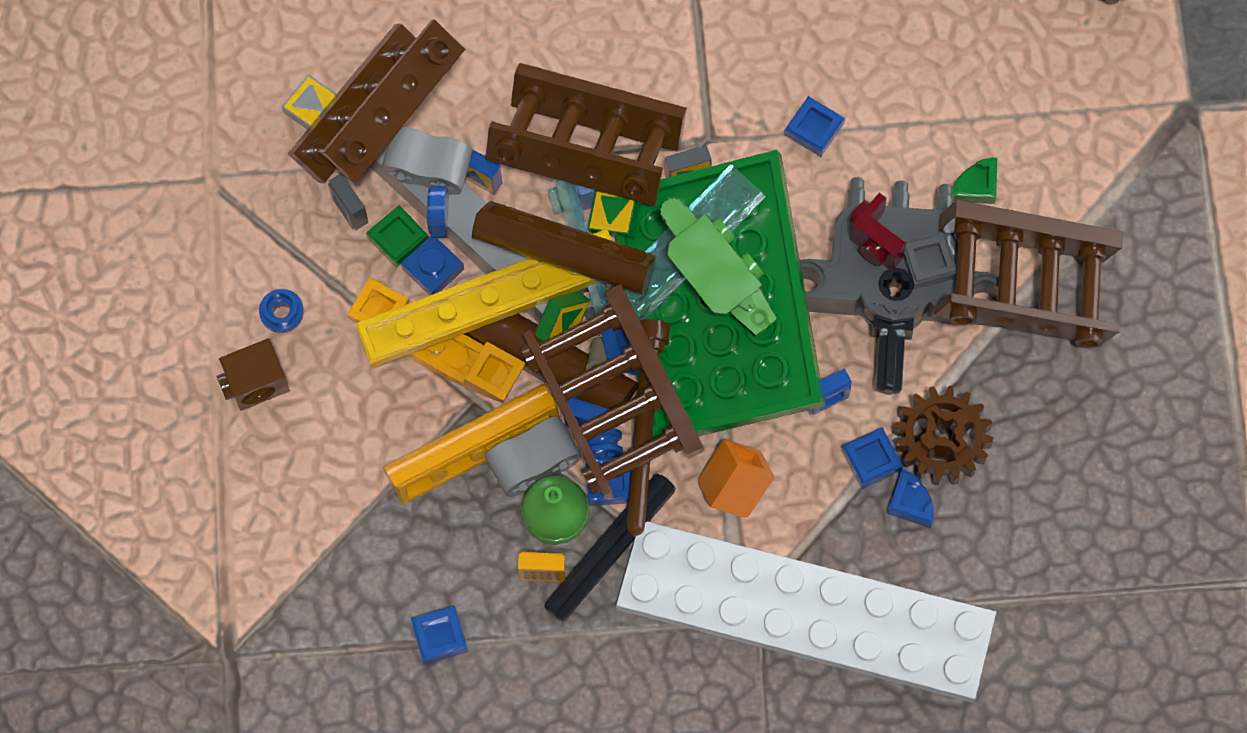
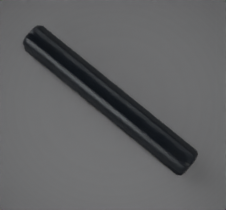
M655 474L649 480L645 524L653 519L675 493V486L663 475ZM628 506L546 601L545 609L556 620L564 622L570 617L635 540L636 536L630 535L627 531Z

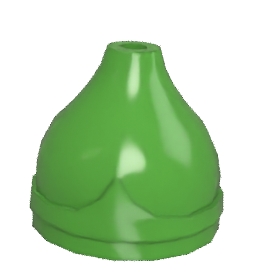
M551 475L542 477L530 486L523 496L520 512L523 525L532 537L542 543L559 545L568 543L581 534L588 523L590 507L587 495L577 483L564 476Z

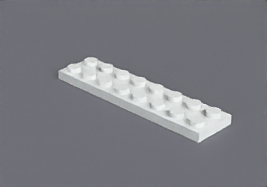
M646 522L644 532L640 536L635 537L616 605L619 611L974 703L996 615V611L651 522Z

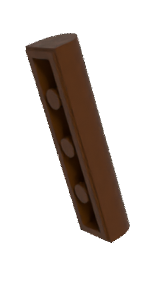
M494 201L487 202L476 213L472 229V239L613 286L621 284L623 289L640 295H644L649 286L658 258L654 254Z
M517 313L464 333V335L483 345L489 342L525 362L526 365L523 370L547 384L540 369L533 373L531 372L520 348L528 345L522 333L530 329L538 344L543 342L535 335L538 324ZM574 346L547 360L558 384L585 372L589 354ZM621 373L574 398L612 409L633 397L638 389V382Z

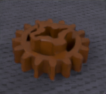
M933 386L929 387L926 400L917 393L912 396L911 404L913 409L905 406L901 408L899 417L904 422L895 424L894 434L903 438L896 441L895 450L896 452L907 451L902 465L907 468L916 464L918 466L917 477L919 479H922L928 472L933 474L934 485H939L942 476L948 475L952 484L955 485L958 484L961 471L971 478L976 472L974 462L982 465L986 463L988 454L983 449L991 448L994 437L984 433L991 430L992 420L980 419L985 407L982 403L973 407L968 404L971 393L965 392L959 399L954 397L953 386H948L945 395L939 396ZM940 409L950 410L953 412L941 411ZM917 421L921 423L920 428L925 434L920 437L918 442H915L913 429ZM969 429H972L973 445L968 450L963 436L967 434ZM938 430L942 435L950 432L952 434L951 440L949 441L945 436L937 439L935 437L936 431ZM932 458L946 460L947 462L936 461Z

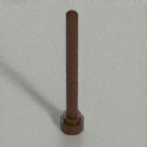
M639 320L659 358V354L664 352V346L669 344L671 325L660 320ZM642 368L639 374L638 395L644 393L643 388L650 385ZM653 409L636 417L633 449L652 440ZM650 461L631 470L627 531L632 536H640L645 530Z

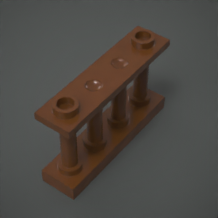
M432 19L417 38L402 23L394 24L287 154L318 183H325L336 168L353 183H356L466 49L435 19Z
M519 63L514 74L511 106L518 109L510 126L491 121L485 160L655 206L658 200L663 168L654 164L661 147L678 151L682 141L687 108ZM535 113L560 119L552 137L527 131ZM577 124L602 131L594 149L569 142ZM619 136L644 142L637 161L611 154Z
M955 200L940 214L939 231L952 233L958 239L956 293H951L934 307L935 316L950 318L949 321L956 325L980 323L1073 340L1077 346L1083 348L1100 347L1119 333L1120 324L1099 320L1101 263H1104L1122 249L1123 231L961 200ZM979 239L994 241L1000 247L998 302L974 297L976 241ZM1020 247L1037 249V252L1042 255L1039 309L1016 305L1018 248ZM1061 255L1079 257V261L1083 263L1081 317L1057 313Z
M621 284L604 292L609 304L601 307L603 312L538 344L530 329L522 333L528 345L520 348L531 372L541 370L589 465L581 471L593 495L602 491L606 500L615 497L608 482L671 450H674L675 453L684 450L688 459L705 451ZM610 328L613 331L622 328L630 343L622 347L624 352L558 384L547 360ZM631 368L634 372L641 368L643 369L650 385L643 388L644 393L581 425L578 424L567 402L568 400ZM651 409L654 412L661 409L664 410L671 424L663 429L664 434L599 465L588 441Z

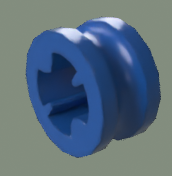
M613 428L588 441L595 458L613 457L623 454V447L618 445V442L622 440V432L618 429Z

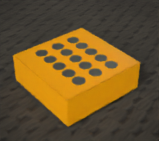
M519 553V580L563 583L566 577L565 555L560 553Z

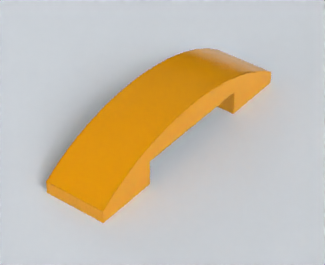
M369 277L347 313V317L358 323L409 303V298ZM464 334L406 355V357L450 381L504 403L526 365L525 362L489 342L483 345Z

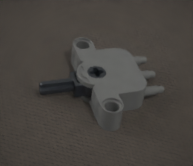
M854 177L850 180L847 209L839 215L836 221L832 245V260H800L803 279L811 280L817 286L814 290L806 292L809 312L862 316L865 322L872 326L871 337H878L875 388L877 392L884 393L885 395L898 394L901 392L903 385L905 340L912 339L913 328L917 327L922 321L951 323L949 321L950 318L935 316L934 307L951 293H956V279L914 290L904 258L893 271H890L884 265L875 266L866 260L860 253V247L850 241L852 223L849 220L854 210L865 200L866 193L864 190V180L860 177ZM902 180L897 181L894 184L891 206H885V212L878 222L904 242L944 233L939 231L940 214L954 202L952 186L950 184H941L939 186L935 210L909 208L910 195L908 193V183ZM945 232L957 268L958 239L954 237V234ZM975 271L974 295L981 292L988 293L998 302L999 277L992 273ZM890 287L898 288L900 297L891 296ZM975 323V324H973V325H985V324Z

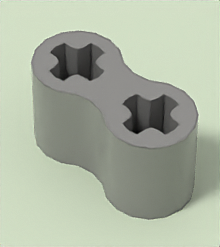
M402 126L388 143L380 171L386 177L400 183L418 184L429 188L431 186H447L449 194L461 193L474 150L461 140L432 136L419 130Z
M555 416L536 424L519 436L499 443L487 452L485 458L505 495L513 497L526 492L533 483L542 477L557 475L568 470L579 462L582 455L559 416Z

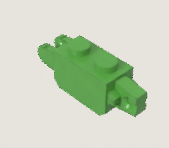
M674 197V199L669 198L668 201L664 200L665 203L661 204L662 208L659 209L661 211L660 216H662V220L676 236V238L669 242V258L715 315L730 316L733 314L756 336L764 332L777 320L761 292L764 287L758 279L764 275V272L748 253L741 258L730 246V243L736 238L720 218L711 222L704 214L701 218L697 219L680 199L676 200Z

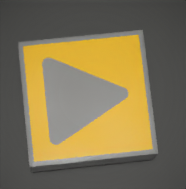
M308 75L281 107L284 114L308 129L335 97L336 93Z

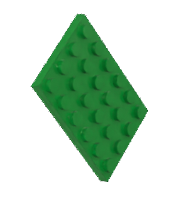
M776 149L661 179L656 205L652 206L645 203L640 205L634 238L616 236V242L658 257L645 294L640 295L625 289L624 291L639 320H660L671 325L669 344L664 346V352L659 354V360L698 437L825 407L782 155ZM674 197L676 200L680 199L697 219L701 218L704 214L711 222L720 218L736 238L730 243V246L741 258L748 253L764 272V275L758 279L764 287L761 292L777 318L764 332L756 336L733 314L730 316L715 315L669 258V242L676 238V236L662 220V216H660L661 211L659 209L662 208L661 204L665 203L664 200L668 201L669 198L674 199ZM663 409L654 412L652 439L664 434L663 429L671 425Z

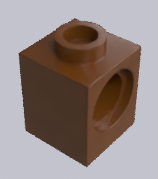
M269 338L219 358L224 373L216 375L226 401L235 397L240 411L290 391Z

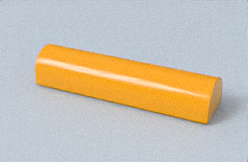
M542 384L383 466L384 472L401 505L487 462L485 455L499 443L525 433L536 424L548 418L559 416L557 403L545 384Z

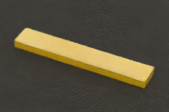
M607 229L593 234L612 240ZM528 258L355 323V327L370 366L374 368L547 303L551 298L576 292L601 281Z

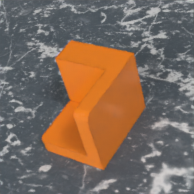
M723 439L699 476L698 484L711 508L747 518L775 476L761 450Z

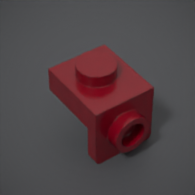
M879 192L871 202H868L866 199L863 200L852 213L849 220L852 223L850 241L860 247V253L875 266L884 265L890 271H893L903 259L906 242L878 222L885 212L887 197Z

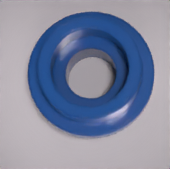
M276 289L264 296L259 305V316L263 325L277 333H285L295 329L302 321L304 315L301 299L296 293L287 289ZM279 307L290 309L289 314L284 318L274 316L275 310Z

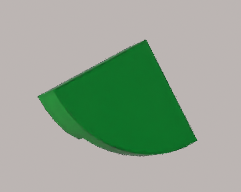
M998 158L981 159L966 169L954 184L952 192L954 201L961 200L972 203L995 204Z

